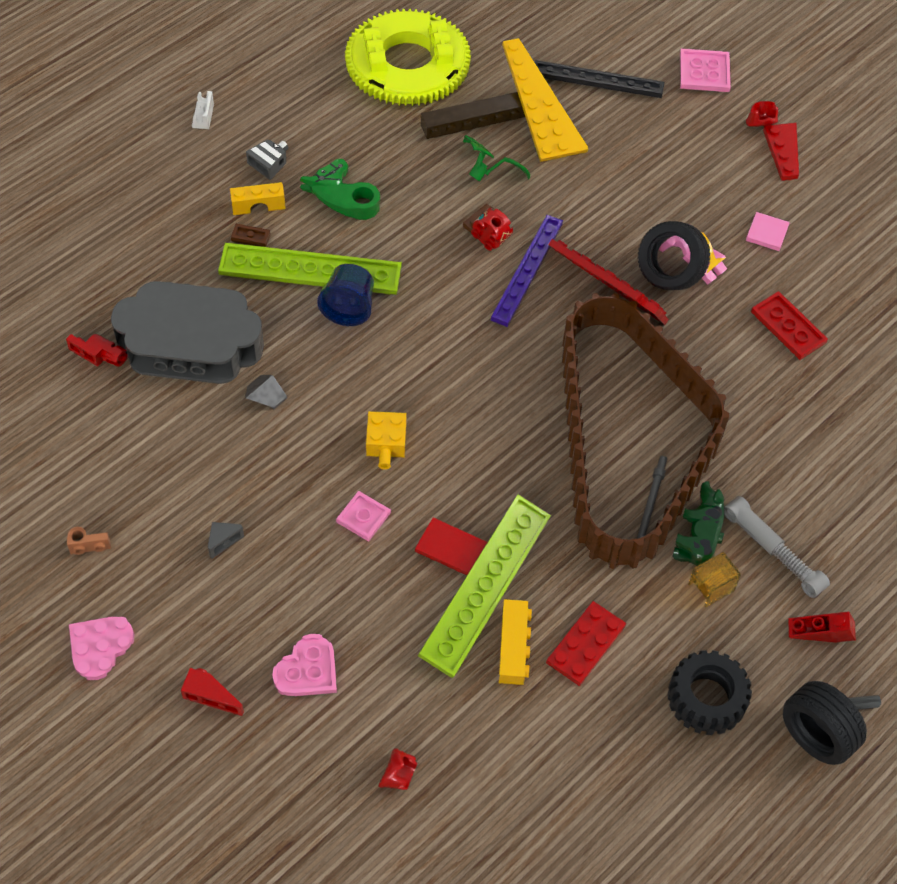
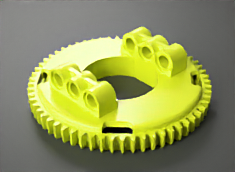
M396 9V12L390 10V13H387L385 11L384 15L379 13L378 17L373 16V20L368 18V23L363 21V26L359 25V29L355 28V33L352 32V37H349V41H347L345 61L352 81L355 82L356 86H359L360 90H364L365 94L368 93L370 97L374 95V99L379 98L380 102L386 100V104L392 102V105L398 103L399 106L400 104H405V106L407 104L412 106L413 104H418L419 106L420 103L426 105L428 101L430 103L433 100L438 101L439 97L443 99L444 95L449 96V92L453 93L454 89L457 90L458 86H461L469 71L471 51L466 37L463 36V32H460L459 28L456 29V25L451 26V21L446 23V18L441 20V16L435 17V13L430 15L429 11L424 13L423 10L418 12L417 9L415 11H411V9L399 11ZM412 43L426 48L430 52L432 59L428 64L417 69H400L386 61L385 52L395 45ZM453 70H458V74L455 73L449 80L446 78ZM369 80H375L383 84L384 90L373 83L370 84Z

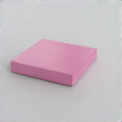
M756 212L746 241L780 251L790 222Z
M358 491L337 517L336 523L369 542L390 515L391 509Z

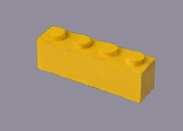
M504 599L499 683L524 685V679L529 678V665L525 664L526 658L529 659L530 646H526V642L531 637V627H527V621H531L532 609H528V601Z

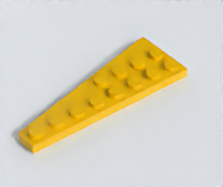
M520 39L503 41L502 46L540 162L586 153L588 146Z

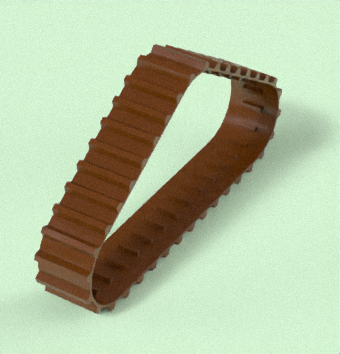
M593 293L592 299L585 302L577 301L574 306L573 315L567 316L562 344L564 347L562 354V363H564L563 378L566 379L564 393L567 394L565 409L568 410L566 422L569 425L568 441L571 442L569 457L572 458L570 474H573L571 488L575 491L573 498V507L576 508L574 524L579 526L578 543H585L586 547L590 550L589 557L592 560L600 558L608 562L611 569H614L617 565L627 564L634 569L637 568L639 561L644 558L653 559L656 556L658 546L664 545L669 530H673L677 516H681L685 503L690 501L694 487H698L702 474L707 472L711 459L715 458L730 413L724 410L726 396L725 394L717 393L714 389L715 382L712 379L705 380L702 377V368L700 366L693 367L688 362L689 355L686 352L679 353L675 349L676 341L674 339L667 340L662 335L663 328L661 326L654 327L649 322V313L642 314L637 309V302H627L620 299L618 293H613L611 297H601L598 293ZM607 325L625 332L707 417L712 425V433L708 435L705 448L701 447L697 462H692L688 477L684 476L681 489L675 491L671 506H666L662 521L658 520L655 530L639 539L627 540L610 536L596 526L589 514L590 503H587L589 486H586L588 471L584 468L586 452H583L585 436H582L584 422L583 419H580L582 403H579L581 387H578L580 373L577 371L578 356H575L577 341L574 340L578 332L590 326Z

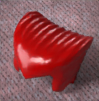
M759 101L754 103L746 119V125L760 127L778 123L779 109L776 107L775 102Z
M394 748L378 787L407 790L417 766L416 758Z

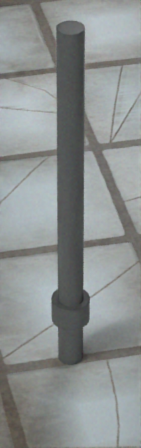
M660 456L657 468L654 469V479L637 539L646 536L660 483L666 473L664 469L667 457Z

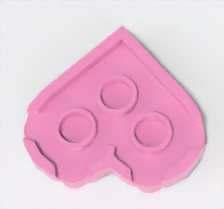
M107 617L69 624L73 664L76 672L86 677L87 680H99L106 677L107 673L115 666L116 657L124 655L125 651L134 643L132 626L125 617Z
M320 634L303 636L296 646L294 645L292 655L284 656L277 663L276 667L274 666L272 677L278 692L281 695L287 696L337 693L332 643H329Z

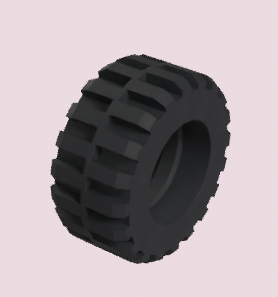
M701 650L698 655L694 652L689 654L688 658H683L679 665L676 666L668 687L669 706L671 711H676V719L678 721L683 720V726L688 729L691 726L695 728L694 732L699 734L701 731H706V735H713L714 731H717V734L725 733L726 729H733L743 718L752 696V691L750 690L751 681L749 678L746 679V670L744 668L740 669V663L737 660H730L729 655L725 653L724 656L719 655V651L712 650L711 653H707V650ZM700 679L713 680L724 688L728 696V702L719 706L706 705L694 696L690 685Z

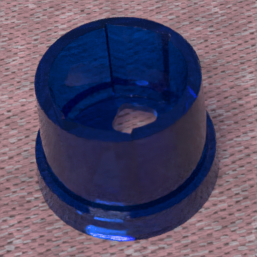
M355 264L337 266L318 296L317 304L320 312L328 320L343 326H357L365 323L369 319L372 310L373 277L366 269Z

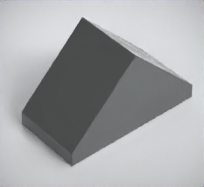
M212 522L208 542L210 557L213 559L243 538V527L240 524Z

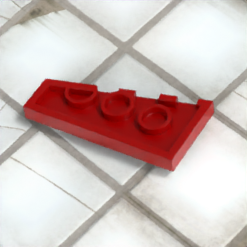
M787 123L764 126L763 132L781 181L798 179L797 124Z

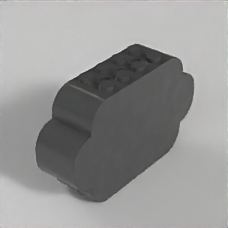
M153 281L140 287L136 297H127L120 300L115 305L111 315V323L117 345L127 350L126 354H128L132 369L142 375L224 384L234 380L238 376L241 367L255 365L263 354L264 341L261 319L256 313L248 310L245 296L235 290Z

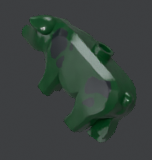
M709 481L701 484V505L695 510L687 508L684 510L683 519L692 523L690 536H683L678 533L675 542L677 547L674 548L672 556L675 560L681 562L688 561L698 567H707L711 564L717 544H722L724 533L721 532L724 520V496L720 489L715 491L711 488Z

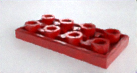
M433 517L415 547V552L468 575L487 542Z

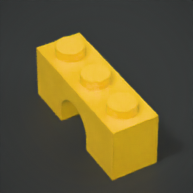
M282 182L230 188L233 215L251 213V207L257 203L266 204L268 211L285 209Z

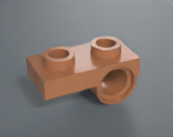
M74 527L68 532L67 538L70 554L80 555L85 552H102L106 549H111L108 532L87 535L82 527Z

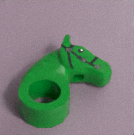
M344 159L334 160L329 165L318 169L312 177L302 176L300 178V181L305 183L300 186L303 191L313 193L326 206L345 216L367 220L375 217L379 212L380 192L376 186L366 182L342 183L343 177L348 173V164ZM360 198H365L370 200V202L366 204L357 203L356 200Z

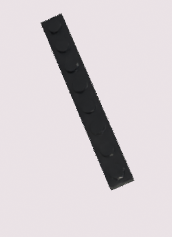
M535 60L536 66L545 79L662 98L665 83L662 81Z

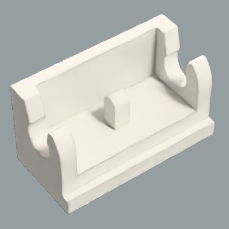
M207 91V98H203L201 92H199L192 128L209 129L214 107L212 91Z

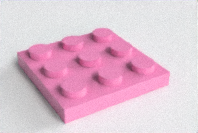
M694 49L680 50V89L730 92L729 52Z

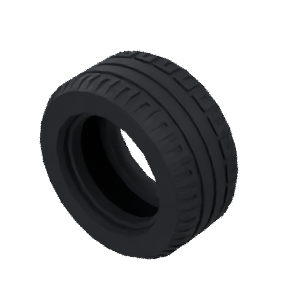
M678 221L657 224L644 235L639 245L637 259L640 271L650 284L660 289L683 290L690 288L702 279L710 263L709 244H707L708 242L700 230H697L696 227ZM673 236L684 239L691 253L687 268L676 276L664 273L657 260L661 244L667 238Z
M821 681L807 682L784 703L783 719L788 731L808 754L823 763L830 765L844 763L866 741V724L859 710L846 695L828 683Z

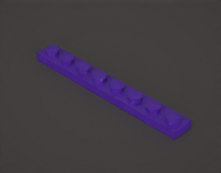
M546 215L494 310L491 321L508 327L550 249L548 244L552 239L555 240L562 227L563 220Z

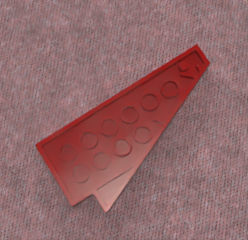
M552 239L548 245L553 250L628 301L637 302V307L666 325L669 320L666 317L667 312L652 299L649 301L645 294L637 289L634 290L623 279L620 281L608 269L605 271L600 265L596 264L595 266L587 256L583 254L581 256L574 249L572 251L566 248L567 245L561 240L557 242Z

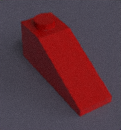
M201 668L189 669L181 688L183 699L243 716L242 704L210 673Z

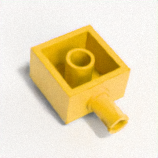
M368 411L366 456L379 457L378 467L386 470L391 467V457L405 458L406 413Z

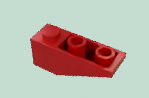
M849 611L788 618L789 638L835 643L856 640L855 621Z

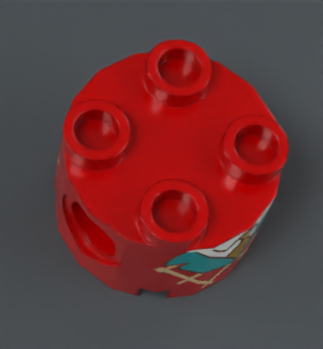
M489 208L473 222L471 234L474 238L479 239L487 250L491 251L498 248L512 235L513 227L510 229L509 225L511 222L503 212L498 209L493 211L492 208Z

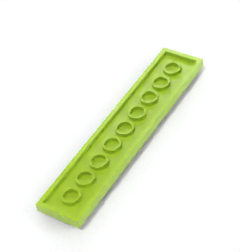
M225 243L218 273L223 276L397 295L402 262Z
M517 494L419 652L418 657L449 677L453 678L549 520L550 514Z

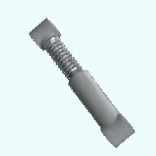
M737 496L724 507V515L730 522L737 523L771 556H777V559H780L782 564H785L790 571H793L792 573L800 578L802 589L809 597L815 598L830 586L828 577L822 571L810 570L808 566H805V563L802 564L803 561H800V558L797 559V556H794L795 553L792 554V551H789L790 549H787V546L784 547L785 541L751 510L746 499Z

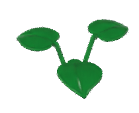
M464 136L463 143H470L473 150H480L478 159L469 173L470 176L479 182L485 174L488 176L491 171L503 162L511 163L520 168L527 175L528 180L530 179L529 171L522 164L508 157H504L487 170L488 166L482 161L486 154L494 159L492 153L472 137Z

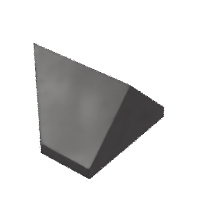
M260 375L247 386L246 399L270 406L274 410L287 399V395L273 375Z

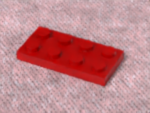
M779 291L751 309V313L799 360L811 354L828 341V338Z
M592 601L548 657L546 664L578 686H581L624 630L627 623Z

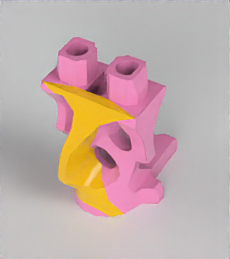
M701 232L705 236L710 249V263L706 273H704L705 275L702 277L708 285L717 278L712 269L717 276L727 270L722 262L726 257L714 250L706 235ZM673 236L661 244L659 250L662 252L673 246L680 247L683 251V259L689 264L691 253L684 239Z

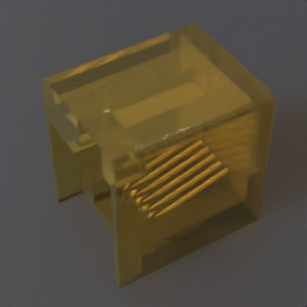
M722 552L693 568L688 585L694 583L706 598L704 606L707 607L734 592L741 573L728 556Z

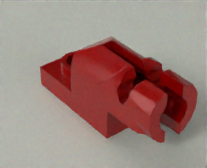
M72 334L66 338L69 350L97 367L103 361L120 367L128 358L126 349L119 345L115 346L114 342L98 334L92 335L86 342L81 337H75Z

